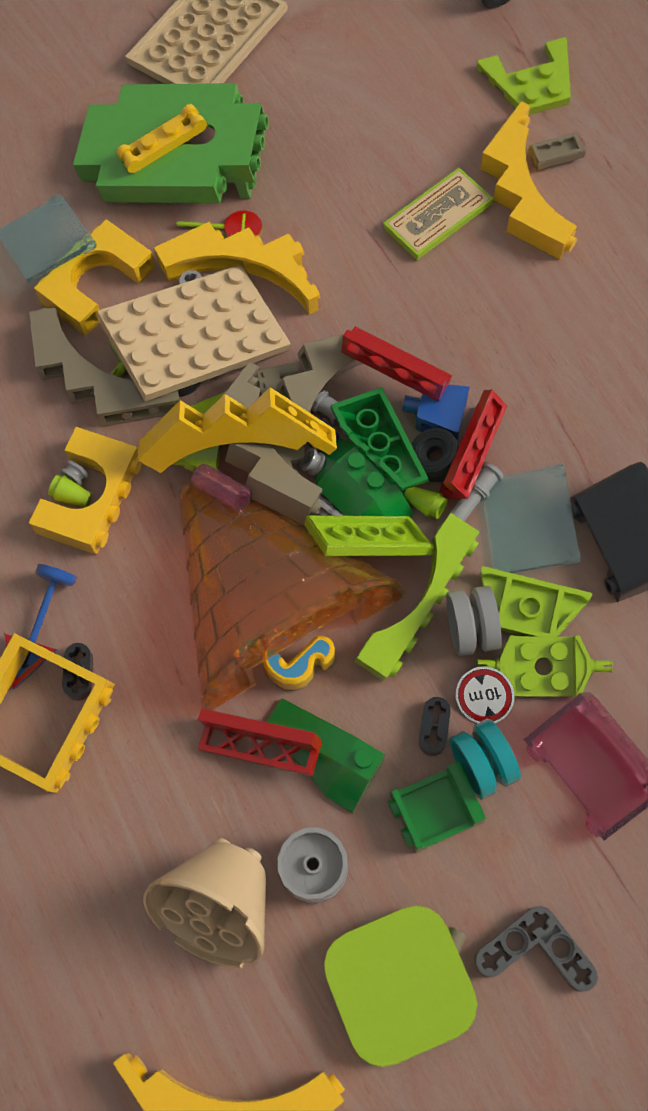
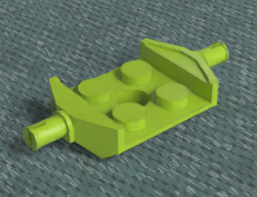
M510 635L503 646L499 658L495 660L477 659V665H486L478 667H491L502 672L511 682L514 696L580 697L591 674L594 672H613V667H603L613 665L612 660L591 659L580 636L534 637ZM540 658L546 659L551 665V670L547 675H540L535 670V663Z

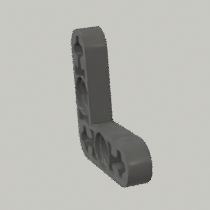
M536 906L528 910L481 948L474 959L475 967L481 975L494 977L503 972L537 944L572 989L588 991L596 985L598 979L597 971L554 914L543 906ZM534 913L537 916L544 914L547 918L544 922L546 929L543 930L541 927L534 929L530 934L535 939L531 941L528 933L519 924L523 922L526 928L534 922L535 919L532 916ZM510 932H517L522 936L524 944L521 950L512 951L507 947L506 936ZM562 939L567 942L569 953L565 958H558L553 954L551 946L554 940ZM499 942L502 951L510 959L506 962L504 956H501L495 961L496 970L493 971L491 968L484 969L481 965L485 961L482 955L484 953L488 956L495 954L499 949L494 944ZM575 954L579 960L573 963L579 970L587 969L589 972L586 976L587 984L575 982L574 978L577 976V973L572 966H568L566 970L562 966V964L571 961Z

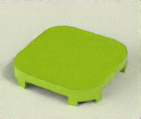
M416 905L393 912L343 934L332 943L326 953L324 963L326 979L350 1041L357 1054L371 1065L380 1067L396 1065L455 1039L470 1028L476 1017L477 1000L474 988L447 925L440 915L430 908Z

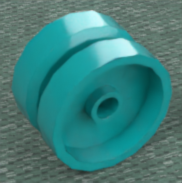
M488 718L473 726V737L462 731L449 738L453 757L456 762L460 761L475 795L480 800L496 793L497 782L508 787L521 779V771L510 745L497 725Z

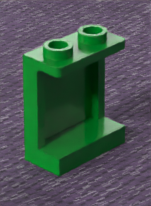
M460 761L448 765L446 770L405 788L392 790L390 794L391 800L387 801L394 818L400 817L404 829L400 831L408 848L413 846L415 853L476 827L486 820V816Z

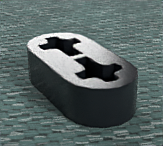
M74 643L68 646L65 650L64 658L77 664L72 657L77 656L78 652L81 651L86 657L80 659V666L93 672V654L89 648L83 643ZM63 668L62 686L66 695L76 701L87 698L91 693L92 682L79 676V680L84 687H79L78 692L75 693L70 686L76 684V674Z
M441 697L430 698L423 708L419 747L423 753L429 756L440 754L447 742L451 710L449 703ZM434 705H439L440 711L445 712V714H440L438 723H432L433 713L428 712V709L432 710ZM431 729L437 730L436 740L441 741V744H436L435 748H430L429 742L424 741V738L428 739L430 737Z

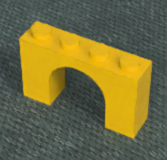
M107 219L99 226H96L82 243L77 244L74 250L64 260L59 261L56 267L46 277L41 278L34 287L41 304L47 308L55 307L59 317L84 336L99 323L97 311L100 310L97 303L76 288L78 280L86 271L97 266H111L117 268L139 284L156 267L152 251Z
M76 427L65 448V452L69 460L103 474L106 477L105 490L95 503L81 509H71L40 499L29 521V525L37 535L97 555L100 547L103 548L107 543L108 530L111 523L117 521L120 514L119 506L123 498L126 499L128 497L134 474L137 475L140 472L142 462L137 460L138 448L136 446Z

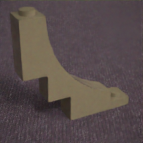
M55 307L41 308L29 312L35 367L41 380L64 377L66 392L72 404L95 400L97 415L102 427L163 417L180 401L177 390L145 402L133 380L117 377L95 367L73 348L63 332L62 322Z
M344 334L306 343L297 353L303 372L283 377L276 388L278 393L310 413L316 397L326 384L339 374L363 363L341 353ZM272 444L277 453L290 467L298 465L304 458V445L300 449L294 450Z
M249 362L225 394L247 408L259 398L260 388L257 387L259 379L256 378L259 366ZM229 444L225 461L250 473L243 495L302 525L305 524L306 516H317L323 502L319 501L323 489L311 483L290 467L277 453L272 444Z

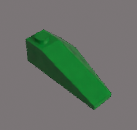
M382 387L331 405V410L341 431L401 491L428 482V477Z
M282 698L267 722L314 732L322 740L311 778L328 799L353 813L384 763L385 754L356 736ZM284 745L287 750L291 748L290 746ZM300 749L292 754L301 766L306 767L310 751Z

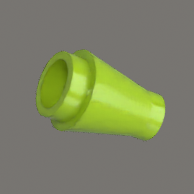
M56 475L48 490V495L53 497L54 501L78 505L84 508L88 507L93 493L85 490L66 475Z
M415 486L406 489L404 494L407 502L429 519H439L448 503V500L443 497L442 493Z

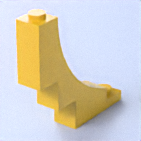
M521 101L483 151L480 169L499 179L495 186L494 201L513 210L509 216L506 232L560 260L566 251L570 253L576 244L577 238L574 236L577 225L558 214L543 199L531 179L525 151L529 132L530 117H528L530 105Z
M270 387L248 408L226 394L204 414L180 400L139 440L137 460L145 466L162 473L170 465L194 452L232 443H265L298 450L306 442H309L314 448L330 455L337 449L336 433L334 428Z
M130 1053L123 1054L113 1062L144 1111H333L344 1102V1098L341 1096V1093L345 1091L344 1087L334 1073L327 1076L325 1071L298 1088L277 1096L255 1100H233L210 1096L191 1089L174 1079L164 1070L157 1071L149 1079H146L144 1074L148 1071L137 1055L132 1057Z

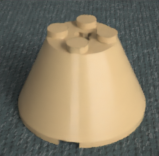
M217 838L214 844L153 881L148 886L143 895V904L148 916L160 930L165 926L177 936L174 941L177 945L201 959L229 968H242L244 963L251 962L252 966L257 964L264 952L266 872L260 863L261 855L252 848L242 849L223 838Z

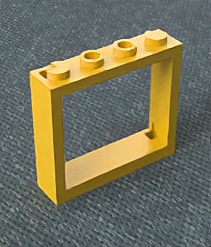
M14 633L0 658V704L29 651L95 684L46 777L0 754L1 767L46 791L58 793L65 781H69V770L73 762L78 761L85 750L84 742L88 734H92L97 728L100 721L98 715L103 706H107L110 703V696L115 684Z

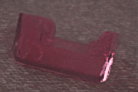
M591 692L578 694L524 738L528 745L526 750L529 755L537 762L540 759L545 763L549 762L588 811L586 813L588 820L585 824L595 837L600 836L605 841L648 808V759Z

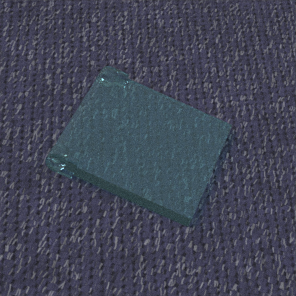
M56 194L47 199V203L0 228V240L28 284L81 253H88L97 246L96 241L61 194Z
M552 465L543 469L506 475L501 481L495 483L489 491L490 496L483 501L493 569L516 573L562 564L568 565L581 561L567 487L565 465Z

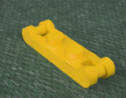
M188 104L179 115L130 145L123 144L119 146L116 150V155L124 162V166L130 173H136L203 132L207 127V122L199 115L194 105Z

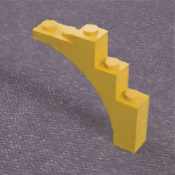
M209 221L154 247L157 263L169 282L180 278L181 274L188 270H194L199 273L223 271L242 265L246 273L267 279L286 290L299 301L309 315L318 311L319 291L315 284L310 285L307 280V273L302 266L303 248L298 241L295 242L289 233L264 245L259 235L254 236L249 227L224 239L220 230H215Z

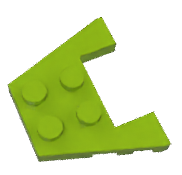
M566 37L545 42L544 51L550 61L549 63L507 74L498 55L477 60V70L480 73L484 72L489 77V82L493 87L497 86L504 93L503 97L515 109L522 101L530 105L528 115L570 103L571 92Z

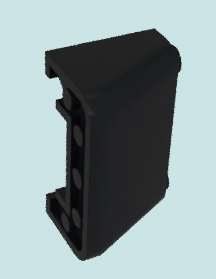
M637 462L571 496L567 504L568 512L573 520L576 519L580 523L586 522L609 568L607 578L604 579L605 587L610 595H614L617 602L648 591V468L643 462Z

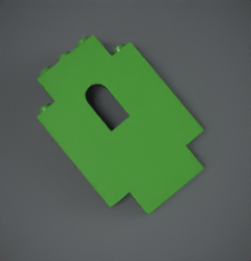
M236 83L122 85L117 104H89L73 166L82 182H97L96 187L104 202L220 203L222 193L226 191V182H235L240 199H250L252 188L256 187V172L260 171V151H263L265 147L264 132L268 130L269 118L267 114H264L261 103H244L243 95L239 94ZM188 104L194 105L199 115L206 120L207 127L215 130V136L210 142L205 144H182L136 173H130L124 166V162L116 155V150L119 146L123 144L130 145L179 115Z

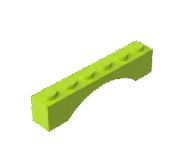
M452 513L446 517L430 541L434 546L431 555V571L427 587L419 603L402 621L387 629L372 633L354 659V663L382 681L388 678V676L394 678L403 664L399 661L404 651L409 653L418 640L414 636L419 627L424 629L434 614L430 610L434 603L441 604L446 593L449 591L445 588L450 578L455 581L464 568L460 564L465 555L470 557L479 543L475 541L480 533L478 530Z

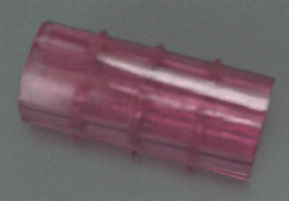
M208 464L199 465L192 476L193 486L235 511L240 512L244 510L252 497V492L249 488Z

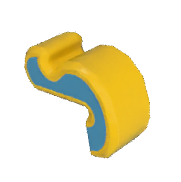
M316 636L288 664L268 644H266L262 651V662L267 676L273 683L284 690L297 691L307 686L313 679L316 665H320L322 670L325 671L330 668L335 660L334 644L331 639L325 636Z

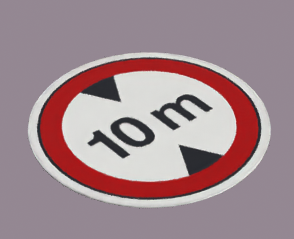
M477 667L466 672L459 680L456 688V701L461 712L471 721L479 723L488 718L497 723L510 713L514 704V689L509 679L499 670L491 667Z

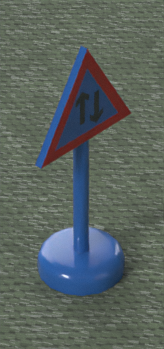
M37 565L36 574L50 582L29 641L35 643L56 584L68 587L73 586L77 579L75 575L52 566ZM4 633L7 647L12 635ZM37 644L53 653L57 651V649ZM29 651L12 682L13 689H16L37 670L46 659Z

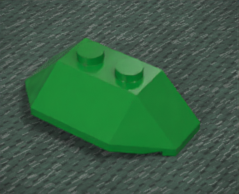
M338 438L335 451L330 455L323 451L321 452L325 455V463L316 475V485L323 489L321 494L343 516H414V512L401 490L354 443Z

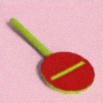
M246 210L230 214L225 224L211 223L214 229H225L228 237L248 227L254 236H260L263 229L262 221L258 215ZM176 222L178 227L196 228L205 224L199 222Z

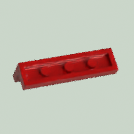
M354 326L352 331L347 329L343 335L341 353L439 402L452 379L451 374Z
M492 389L483 391L439 493H442L446 499L469 498L506 411L507 405Z
M201 708L198 721L204 725V729L197 748L198 750L313 776L322 740L314 732ZM213 730L222 731L227 739L217 747L208 745ZM244 737L251 738L255 747L245 753L239 752L234 743ZM272 743L279 744L283 753L274 759L266 758L262 749ZM284 745L290 746L291 748L287 750ZM300 749L310 751L306 767L295 765L290 756ZM258 752L261 757L255 756L254 754ZM287 758V760H288L289 763L281 762V761H283L284 759Z

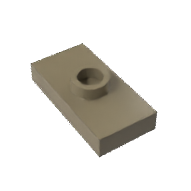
M577 132L531 144L528 150L537 170L584 158L586 153Z

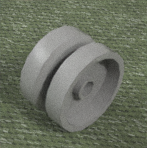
M488 585L474 587L470 594V600L464 590L447 592V618L456 655L474 654L477 643L484 652L500 650L502 643L501 624L497 603L491 587Z
M319 827L303 828L291 834L282 844L278 855V873L285 889L295 899L308 904L323 903L335 897L345 884L348 875L347 853L342 842L332 832ZM315 859L319 867L316 870H309L307 868L309 860Z

